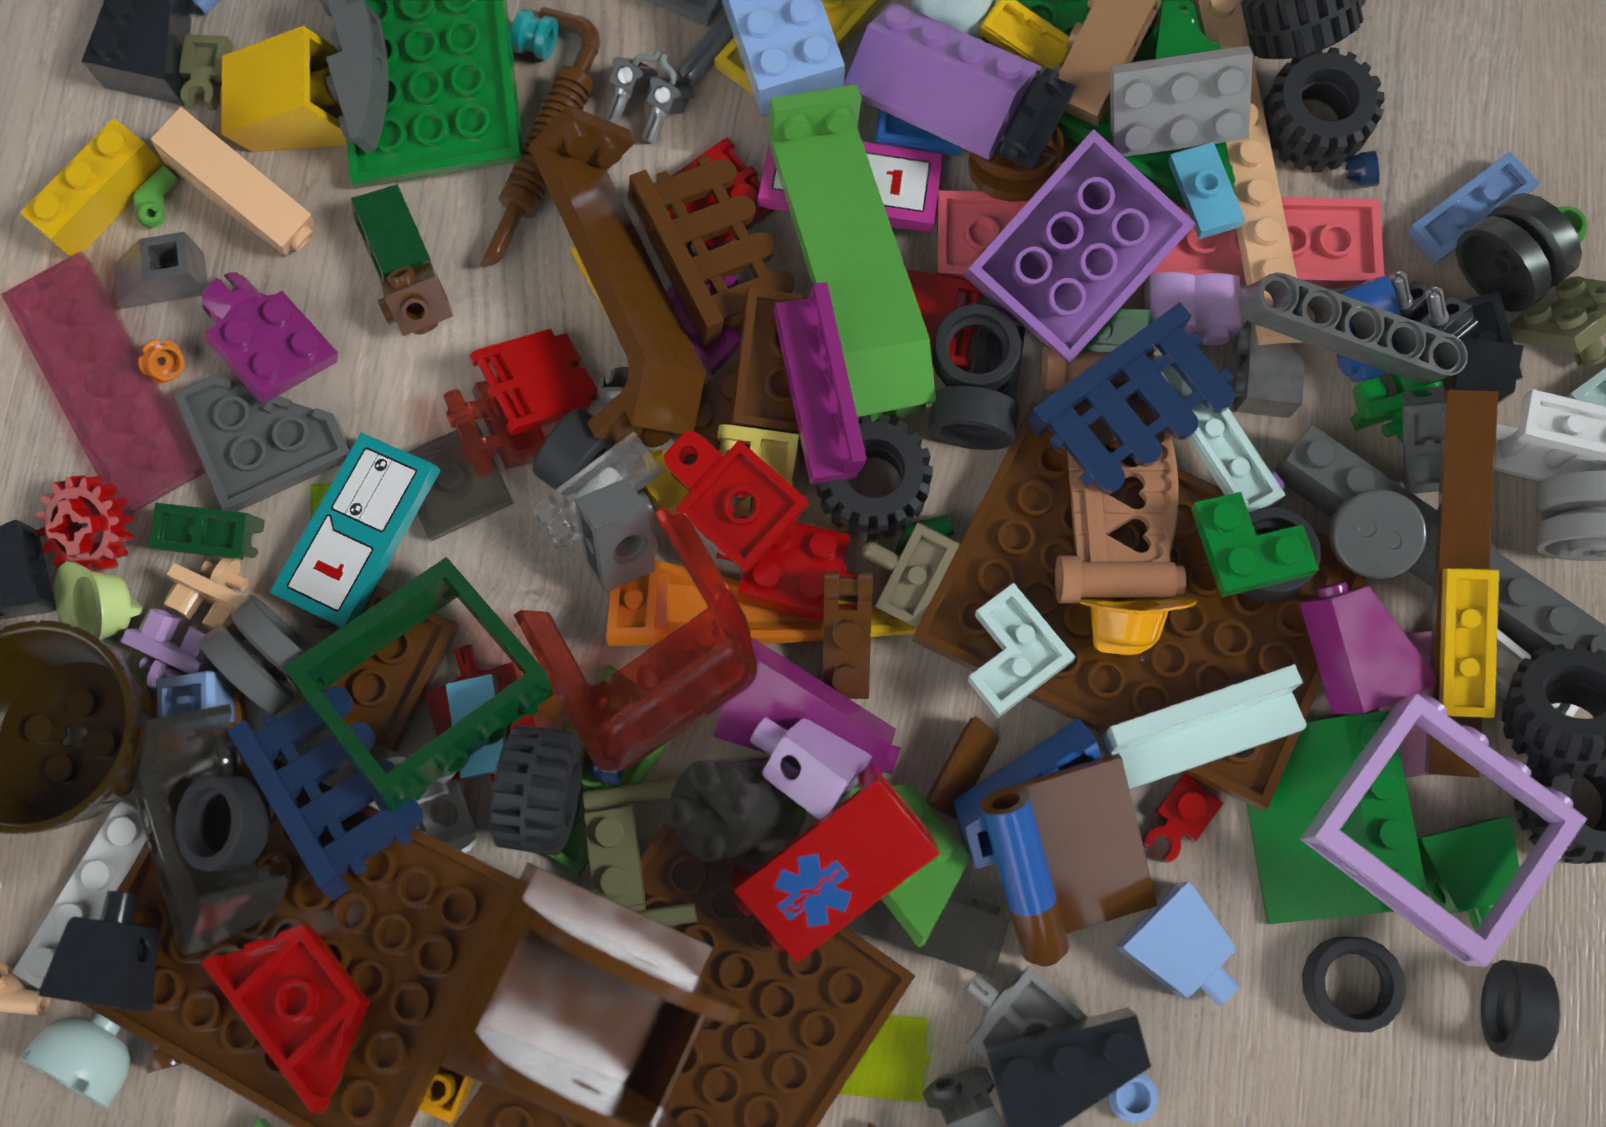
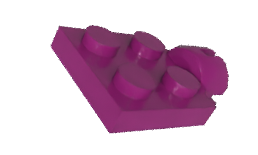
M237 272L224 274V277L233 286L231 291L218 278L214 279L201 295L203 311L215 323L212 328L205 331L206 342L262 405L337 363L338 352L283 291L274 295H264L245 276Z

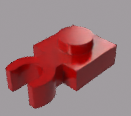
M1180 775L1153 812L1163 819L1164 823L1145 833L1142 838L1143 846L1145 848L1150 847L1158 836L1163 837L1168 842L1169 847L1161 860L1165 863L1174 861L1181 852V837L1184 835L1191 842L1197 841L1224 803L1188 775Z

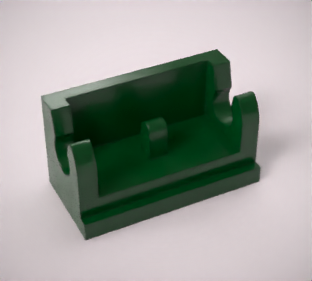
M398 184L351 198L354 221L381 282L387 280V276L396 269L405 266H411L414 269L431 262Z
M155 502L148 549L243 560L244 557L255 558L258 554V549L252 547L253 533L263 532L265 520L245 512Z

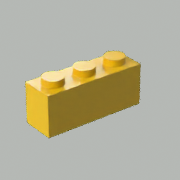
M113 118L31 200L20 214L75 261L134 201L135 191L164 164L145 142Z

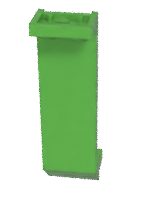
M857 84L770 98L767 140L812 284L828 283L857 418L860 423V417L871 415V421L880 419V414L890 417L896 415L898 417L915 415L919 411L925 410L926 404L935 402L936 394L930 339L857 128L861 95Z

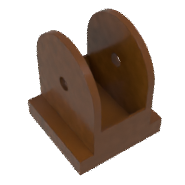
M527 862L434 1056L442 1067L546 1107L586 1127H682L664 1110V1107L705 1016L727 1024L736 1025L744 1008L699 978L713 947L695 937Z

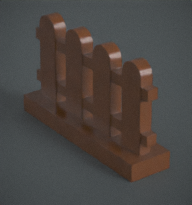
M708 156L697 159L696 168L672 177L669 176L667 171L657 173V182L655 183L652 182L646 169L629 175L628 200L704 347L720 341L724 323L729 322L733 329L742 325L745 293L749 286L791 294L795 286V279L790 272L776 270L769 273L764 264L773 256L775 249L774 239L769 234L763 232L749 235L745 228V225L750 224L754 218L756 207L753 200L742 195L730 199L725 189L730 188L735 181L736 168L734 164L726 159H718L711 162ZM711 194L713 195L717 204L690 214L688 213L684 204ZM668 210H672L676 219H671ZM732 231L736 241L708 251L703 241ZM687 247H691L695 257H691ZM751 268L756 277L755 279L729 289L727 288L723 278ZM710 284L714 295L710 294L706 285Z

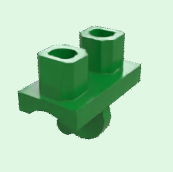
M1393 375L1392 380L1398 394L1388 397L1380 377L1360 382L1352 390L1358 412L1350 418L1355 431L1392 419V422L1382 425V433L1386 438L1397 435L1402 443V394L1410 391L1414 397H1427L1428 387L1442 386L1445 389L1442 380L1421 384Z

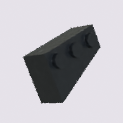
M1129 1007L984 1044L1006 1127H1062L1152 1067L1138 1016Z

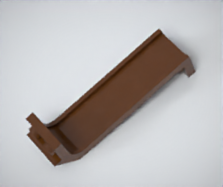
M567 105L528 147L626 354L629 365L628 378L622 391L587 423L594 438L656 448L667 443L671 439L672 433L682 435L686 431L694 432L706 372L608 173V170L636 143L630 130Z

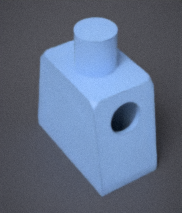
M1189 882L1177 883L1157 903L1158 906L1153 907L1114 947L1177 996L1189 998L1201 988L1220 1006L1229 1000L1239 988L1235 980L1221 967L1235 952L1236 948L1196 889Z

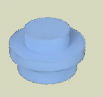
M1141 1073L1107 1096L1112 1111L1119 1118L1133 1123L1148 1119L1154 1113L1158 1104L1157 1088L1154 1082L1144 1073Z

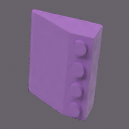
M1093 129L968 268L963 276L995 306L1070 363L1196 223Z

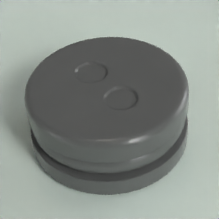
M1367 490L1350 496L1336 509L1329 525V543L1337 560L1351 572L1368 578L1384 579L1405 572L1419 559L1426 543V525L1420 510L1407 497L1390 490Z

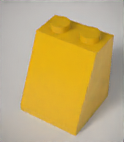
M303 25L222 55L221 135L252 152L347 146L346 138L338 121V117L343 115L340 103L336 102L326 81V77L331 75L326 57L337 53L335 46Z

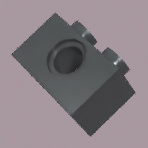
M624 478L574 499L585 563L604 592H608L655 571L653 551L658 549V544L650 528V520L654 519V511L649 498L644 492L638 494L629 480Z

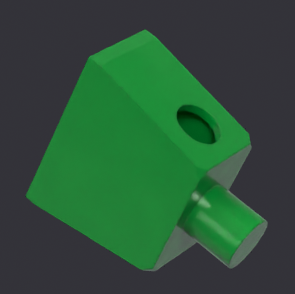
M1510 816L1488 819L1417 837L1426 887L1433 901L1448 913L1468 911L1475 933L1520 868Z

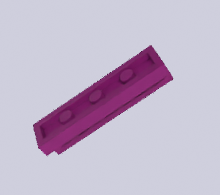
M814 283L807 299L779 302L775 304L773 309L810 485L856 478L867 461L828 283Z

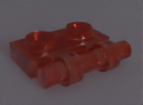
M486 380L475 383L472 389V394L475 398L473 401L465 402L459 389L450 390L443 395L448 408L445 414L450 427L457 429L463 443L461 448L463 457L467 464H472L478 478L486 477L494 472L489 456L499 454L506 470L533 463L539 448L546 439L541 427L511 436L506 428L509 422L498 401H492L487 392L490 386ZM484 419L491 436L481 438L474 421Z

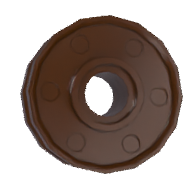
M1056 126L1034 170L998 154H994L988 160L970 152L968 158L970 179L980 191H983L992 198L1009 202L1029 201L1061 165L1060 159L1064 147L1061 129Z

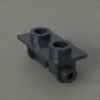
M1043 67L1042 71L1037 70L994 153L1034 170L1077 87L1058 79L1060 75L1050 68Z

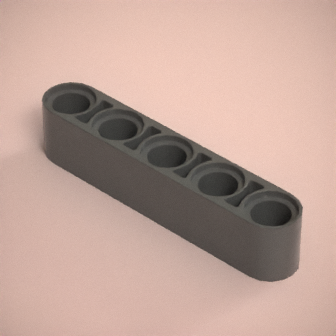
M1276 272L1263 277L1246 287L1239 297L1241 314L1253 324L1416 383L1428 384L1456 375L1465 368L1468 353L1466 346L1461 339L1454 335L1285 273ZM1264 290L1271 295L1273 307L1265 301ZM1307 306L1314 312L1315 322L1309 318ZM1349 322L1356 329V337L1350 331ZM1391 338L1397 344V351L1392 346ZM1433 353L1437 357L1438 366L1434 362Z

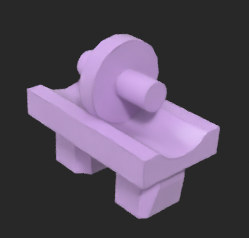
M150 609L139 629H126L121 640L122 643L156 658L155 660L144 656L139 663L140 669L149 672L147 686L157 691V679L187 675L178 671V669L189 674L204 671L218 672L219 669L210 661L199 646V640L210 630L199 626H189L183 642L179 643L173 640L172 637L181 618L164 609Z

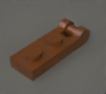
M825 571L822 682L849 699H869L873 572H858V577L839 576V572ZM839 595L857 596V604H838Z

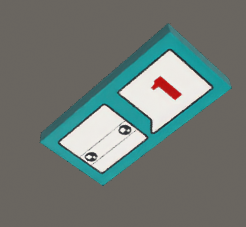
M361 432L269 593L340 628L361 615L441 470L428 461Z

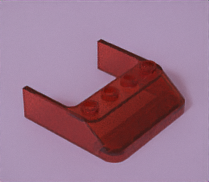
M661 508L654 514L708 608L599 684L592 685L585 679L549 612L520 610L514 614L537 660L548 673L551 685L590 758L598 768L604 771H621L632 767L748 689L753 684L757 675V661L747 618L686 513Z

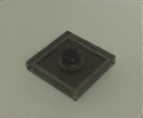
M477 421L407 452L436 465L441 470L417 512L427 537L431 541L515 503Z

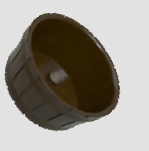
M34 620L5 626L3 630H0V833L27 834L48 832L72 823L95 818L109 811L126 798L137 786L145 774L154 753L157 735L156 714L146 686L111 647L89 632L76 626L73 628L70 624L40 620L39 623ZM70 725H74L76 729L85 727L87 730V735L82 738L84 746L78 750L73 745L65 747L63 744V740L68 737L67 728Z

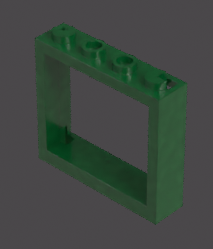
M447 556L283 667L297 691L392 813L413 797L418 801L425 794L428 786L443 775H451L459 771L467 763L469 756L484 745H492L500 741L507 734L510 726L525 715L531 716L539 712L538 706L554 695L548 673ZM458 598L524 675L386 774L321 691Z

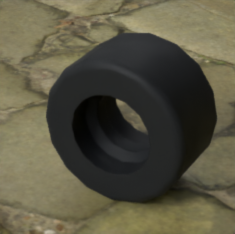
M582 408L572 410L553 428L539 448L532 467L536 477L565 498L576 496L591 481L609 457L615 443L612 440L594 438L587 423L594 416Z

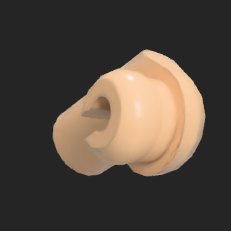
M0 962V1011L4 1013L43 1016L49 1009L51 998L38 996L39 990L26 989L20 978L12 973L14 969Z

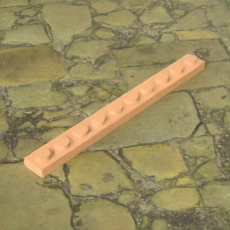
M1193 0L1200 31L1209 40L1217 42L1222 49L1249 46L1251 49L1241 0ZM1253 60L1249 138L1230 141L1225 144L1229 165H1232L1235 176L1233 191L1245 217L1243 226L1236 228L1247 287L1263 277L1276 272L1285 273L1297 278ZM1264 290L1265 301L1273 307L1271 295ZM1255 324L1258 345L1303 342Z

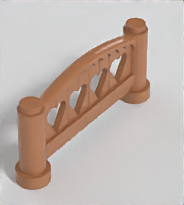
M1044 346L1040 360L1042 391H1058L1110 352H1079L1069 363L1051 348ZM1154 353L1148 356L1149 359L1156 357ZM1121 376L1111 384L1117 390L1127 381ZM1136 392L1131 395L1135 402V406L1132 409L1146 426L1157 420L1156 416ZM1085 402L1075 411L1079 416H1082L1091 408ZM1100 419L1089 426L1090 430L1104 447L1116 441L1115 437ZM1166 429L1156 436L1162 447L1161 456L1156 463L1148 467L1140 465L1130 467L1122 462L1119 463L1125 473V478L1136 477L1143 484V489L1139 492V496L1144 500L1145 505L1141 509H1133L1110 495L1101 492L1093 483L1085 488L1079 480V477L1085 472L1072 456L1067 453L1075 556L1057 557L1055 593L1058 603H1079L1081 597L1173 598L1176 594H1183L1185 592V568L1183 565H1175L1170 559L1178 517L1179 484L1172 437ZM1132 519H1139L1147 527V532L1143 535V538L1147 541L1149 549L1144 553L1136 552L1111 538L1108 534Z

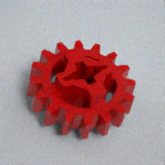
M100 476L66 477L65 481L52 483L53 493L42 494L41 500L47 506L46 510L36 511L35 516L44 521V527L36 530L38 536H46L48 540L42 548L43 552L56 553L53 565L60 567L65 562H75L92 572L104 573V570L118 567L116 558L127 557L129 554L126 547L122 545L123 541L134 540V535L127 531L125 524L134 521L132 515H124L122 512V508L128 502L127 499H115L113 496L116 486L114 484L102 485V478ZM87 523L88 526L83 528L82 524Z

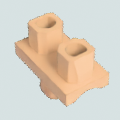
M223 558L217 565L208 560L205 561L201 567V573L209 576L210 579L173 563L166 575L174 584L163 604L172 613L191 620L201 602L204 601L213 605L202 621V624L207 629L211 630L216 624L236 630L237 627L233 622L231 610L246 596L231 589L233 587L243 592L247 588L249 580L239 575L241 563L237 559Z

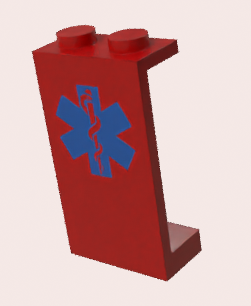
M873 763L857 774L861 787L860 790L750 874L741 865L733 870L734 891L732 892V897L739 909L748 917L754 914L765 926L763 928L764 935L773 948L779 953L786 950L796 963L940 854L931 832Z

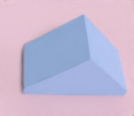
M201 672L157 679L158 727L235 722L234 685L222 673Z

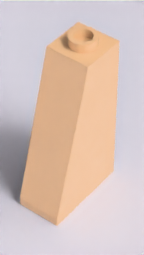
M182 107L150 139L168 168L285 257L293 249L297 252L301 251L314 236V231L311 229L315 224L311 213Z

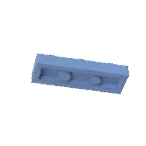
M1509 151L1411 225L1405 233L1429 260L1436 265L1456 250L1457 239L1469 227L1481 218L1487 217L1494 208L1511 195L1529 194L1540 183Z

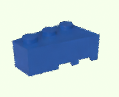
M1080 718L952 800L961 839L968 854L971 856L970 859L975 869L996 863L981 811V802L986 796L1002 788L1101 758L1098 742Z

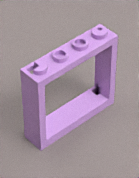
M1416 693L1398 700L1300 840L1463 964L1487 967L1587 818L1572 808L1574 804L1565 794L1550 787L1545 788L1531 778V771L1523 763L1508 756L1503 757L1488 746L1489 740L1481 732L1469 726H1461L1446 715L1447 709L1440 702L1429 696H1420ZM1414 724L1550 823L1476 933L1340 831L1344 822Z

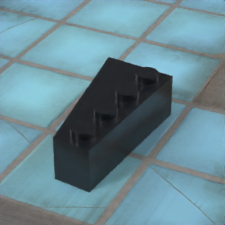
M104 0L81 62L105 89L184 106L185 104L180 96L183 78L179 74L185 34L191 33L190 1Z

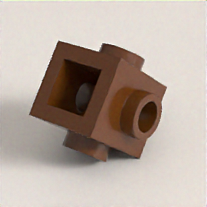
M431 262L414 269L411 266L396 269L387 276V280L381 282L384 298L378 300L381 311L389 325L397 323L403 336L410 333L416 335L427 333L436 328L438 322L453 316L449 299Z

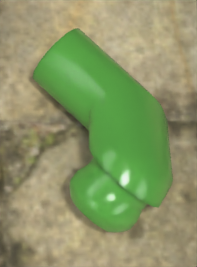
M160 166L134 193L136 219L147 228H157L162 225L166 216L164 196L179 182L164 166Z

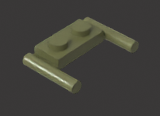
M679 778L583 792L593 892L668 926L697 922L695 902L646 910L634 803L681 796Z

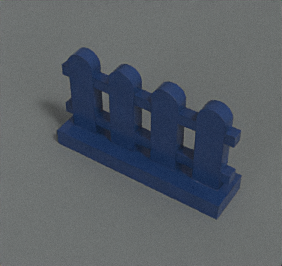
M1181 302L1032 409L1027 424L1038 437L1048 429L1051 430L1054 436L1050 438L1049 443L1055 450L1064 446L1085 473L1079 477V480L1085 488L1093 483L1103 493L1112 494L1117 492L1125 481V473L1119 465L1120 462L1130 456L1140 466L1148 467L1153 465L1162 453L1161 444L1156 438L1158 434L1166 429L1176 439H1188L1198 428V418L1192 409L1203 403L1211 412L1222 413L1234 402L1235 393L1228 384L1234 376L1227 368L1219 373L1201 352L1198 346L1202 344L1203 340L1197 332L1189 337L1183 330L1190 320L1191 314ZM1159 350L1163 356L1152 363L1148 356ZM1171 366L1193 391L1184 400L1162 375ZM1123 376L1127 383L1116 390L1111 383ZM1135 392L1157 418L1149 426L1143 423L1125 401ZM1086 402L1091 409L1082 416H1079L1075 410ZM1099 419L1121 445L1111 454L1089 428L1090 425Z
M334 686L322 692L342 718L350 713L353 707V699L345 688ZM307 702L279 719L274 713L263 719L266 727L258 732H255L243 720L227 730L318 887L332 901L350 890L342 875L353 869L354 873L358 876L369 869L364 862L365 860L396 840L402 846L414 840L409 832L417 828L423 820V810L418 802L412 798L392 813L333 736L300 756L295 747L326 728ZM362 722L350 725V729L370 752L376 743V736L370 726ZM284 754L288 764L279 769L274 760ZM381 759L376 761L386 774L395 768L394 764L389 760ZM351 764L356 774L323 794L318 784ZM306 792L311 802L301 807L296 797ZM374 801L380 812L346 832L341 822ZM329 830L335 840L324 846L319 836Z

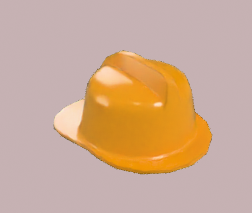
M1189 597L1140 598L1122 601L1082 599L1079 603L1091 607L1093 644L1095 649L1102 653L1134 655L1148 650L1159 640L1168 611L1194 606L1197 600Z

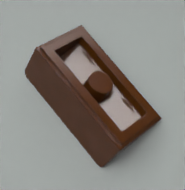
M971 717L925 799L930 807L952 819H956L952 800L976 785L999 741L998 736L978 717Z

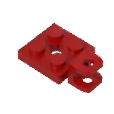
M686 431L663 456L664 462L672 476L689 492L685 499L675 508L676 511L746 574L810 505L809 500L741 440H738L723 456L704 437L695 432ZM691 456L697 457L693 464H684L687 458ZM748 496L754 498L755 501L751 505L754 513L750 517L742 515L736 518L732 515L735 507L731 502L735 497H739L742 500Z

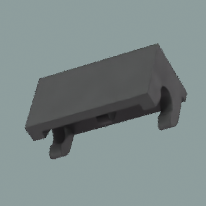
M1442 386L1428 387L1427 397H1414L1410 391L1402 394L1404 488L1413 494L1439 491L1443 399L1445 391Z

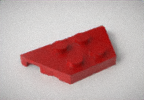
M300 925L280 932L275 938L269 940L259 939L245 944L244 948L223 956L214 955L206 958L202 962L205 969L311 1113H322L328 1107L370 1003L369 999L312 926Z

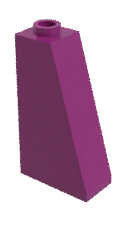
M745 636L735 655L713 737L766 753L750 742L754 731L765 717L787 731L804 718L870 754L872 758L866 767L873 763L882 774L885 772L893 775L901 748L892 745L896 728L758 640Z

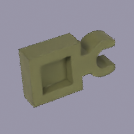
M185 34L179 74L187 81L181 89L180 96L188 109H194L195 99L202 94H205L204 103L212 111L217 109L219 96L214 87L215 83L222 84V55L233 52L234 47L228 36Z

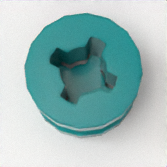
M520 9L514 18L510 33L512 51L520 54L529 51L534 53L537 59L547 61L554 51L558 37L557 19L550 16L538 18L534 16L532 11Z

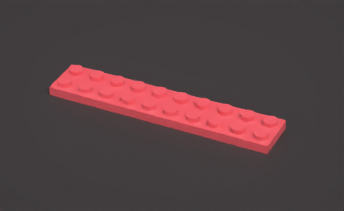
M938 190L936 275L967 280L963 274L1029 201L1009 202L992 198L983 191ZM1281 197L1297 278L1321 287L1349 288L1369 279L1384 276L1380 199ZM1174 203V204L1177 205L1188 217H1190L1189 214H1188V211H1187L1186 209H1184L1183 207H1181V206H1179L1178 204ZM1193 226L1151 273L1232 274L1240 276V286H1247L1236 229L1198 239Z

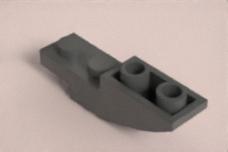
M320 0L329 17L332 16L335 29L331 30L330 34L338 53L326 57L331 75L326 77V81L336 102L340 103L343 115L338 117L340 128L348 142L353 141L367 154L375 152L383 129L389 86L386 44L380 18L364 0Z

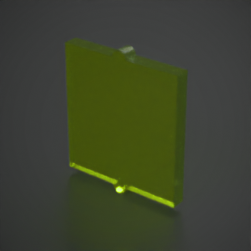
M890 1015L838 1095L922 1103L924 1066L930 1062L929 1057L925 1055L928 1018Z

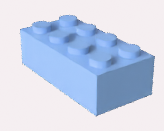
M722 0L760 116L769 114L770 98L844 86L845 65L822 0Z

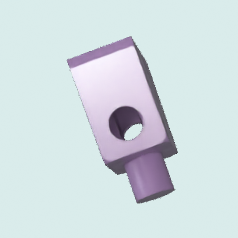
M765 717L750 739L751 743L771 755L762 771L764 778L819 820L838 807L849 796L858 781L857 774L866 768L872 758L867 752L804 718L787 731Z

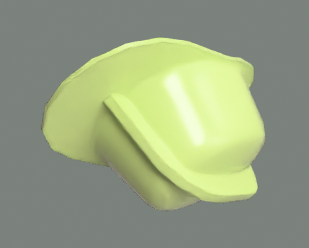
M69 561L62 564L56 573L54 584L55 603L62 622L70 624L73 628L76 626L85 630L99 640L123 633L128 629L131 617L143 612V607L134 598L130 597L128 586L123 577L115 574L92 572L78 563Z

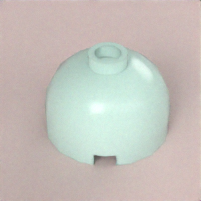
M94 1013L90 1021L75 1016L56 1020L43 1028L19 1058L42 1074L46 1073L57 1080L61 1085L106 1108H109L120 1092L128 1076L130 1066L128 1048L116 1037L121 1027L98 1013Z

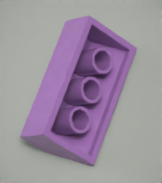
M892 2L867 26L844 86L857 84L861 101L989 160L995 154L994 151L1028 89L1037 70L1041 71V66Z

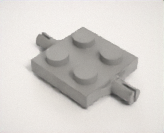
M1030 966L1023 970L1010 987L1002 990L1000 993L985 981L979 973L972 978V981L982 988L986 994H983L970 982L965 988L966 991L987 1008L982 1023L966 1041L987 1062L989 1061L984 1046L986 1043L1088 1018L1084 1012Z

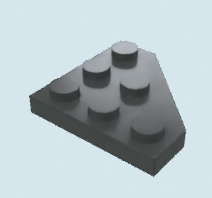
M215 374L173 393L222 510L238 512L343 464L351 450L338 419L332 413L317 408L312 409L281 396H277L262 405L246 386L234 383L230 379Z

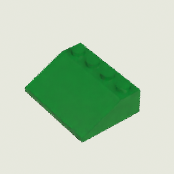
M1391 711L1306 722V728L1298 736L1268 809L1262 812L1246 804L1268 925L1394 911L1300 840ZM1398 746L1344 822L1340 831L1428 897Z

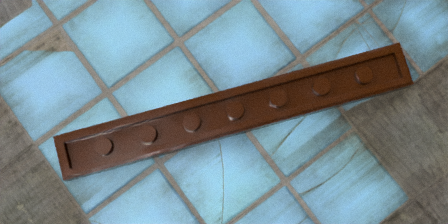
M1444 391L1430 668L1436 675L1438 685L1429 688V697L1438 702L1443 569L1490 570L1499 391ZM1448 716L1459 725L1472 727L1482 733V717ZM1427 733L1425 772L1427 774L1480 777V771Z

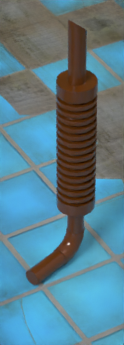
M542 7L539 11L538 18H543L544 16L556 18L558 29L573 32L580 36L582 39L581 48L572 66L563 65L558 69L543 101L544 103L523 144L522 151L524 154L520 158V162H516L513 165L509 178L506 180L505 186L499 195L498 200L506 209L480 263L482 267L492 266L502 260L521 217L531 218L535 216L540 205L539 202L542 201L543 195L547 190L545 181L528 146L567 105L584 110V106L595 86L588 73L599 52L600 36L594 24L581 15L577 16L547 7Z

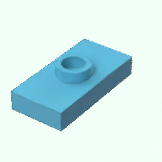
M1214 142L1170 154L1168 163L1188 214L1196 223L1194 229L1198 239L1242 227L1245 217Z
M489 674L446 684L452 726L499 693L497 677L495 675ZM506 735L497 743L484 745L469 756L467 763L459 770L460 777L462 779H469L495 773L501 750L507 739Z

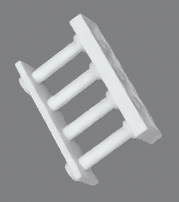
M1532 389L1524 395L1519 429L1497 424L1495 471L1536 481H1542L1545 478L1563 473L1606 471V407Z

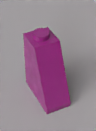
M1346 581L1336 582L1317 588L1318 597L1300 603L1332 714L1366 713L1438 685L1434 672L1369 586L1348 589Z

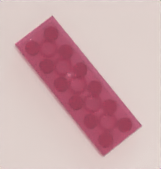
M80 251L1 294L95 472L102 478V485L114 484L116 491L113 497L115 499H127V504L122 508L124 515L135 513L206 473L160 387L156 382L152 381L149 375H144L140 371L138 359L142 355L92 263L83 252Z

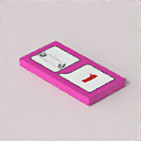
M862 142L891 227L932 233L943 154ZM768 143L758 195V207L790 212Z

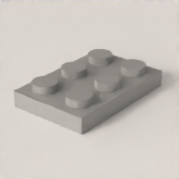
M1242 46L1110 66V145L1123 157L1195 147L1210 142L1216 144L1248 139L1253 52L1250 47Z

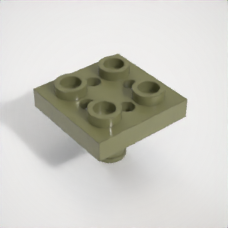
M1580 276L1563 280L1555 287L1554 291L1539 302L1532 304L1525 311H1522V315L1509 324L1513 342L1574 352L1575 361L1578 366L1590 367L1601 363L1606 359V349L1603 347L1600 338L1606 333V281L1586 279Z

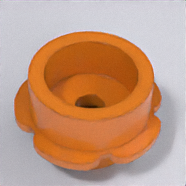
M157 339L149 341L142 348L143 355L138 359L140 371L144 375H149L150 380L156 383H167L170 380L176 379L182 373L185 365L180 348L170 340H165L164 342ZM159 357H163L165 360L162 365L157 363Z

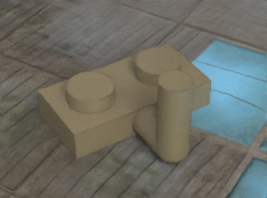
M919 522L914 527L901 555L882 547L876 539L866 540L862 548L863 557L892 572L875 607L917 628L960 543Z

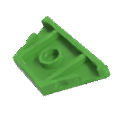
M912 784L892 785L931 832L940 852L936 858L882 898L886 906L920 948L926 943L956 884L966 869L971 856ZM854 787L845 800L860 790L861 787Z

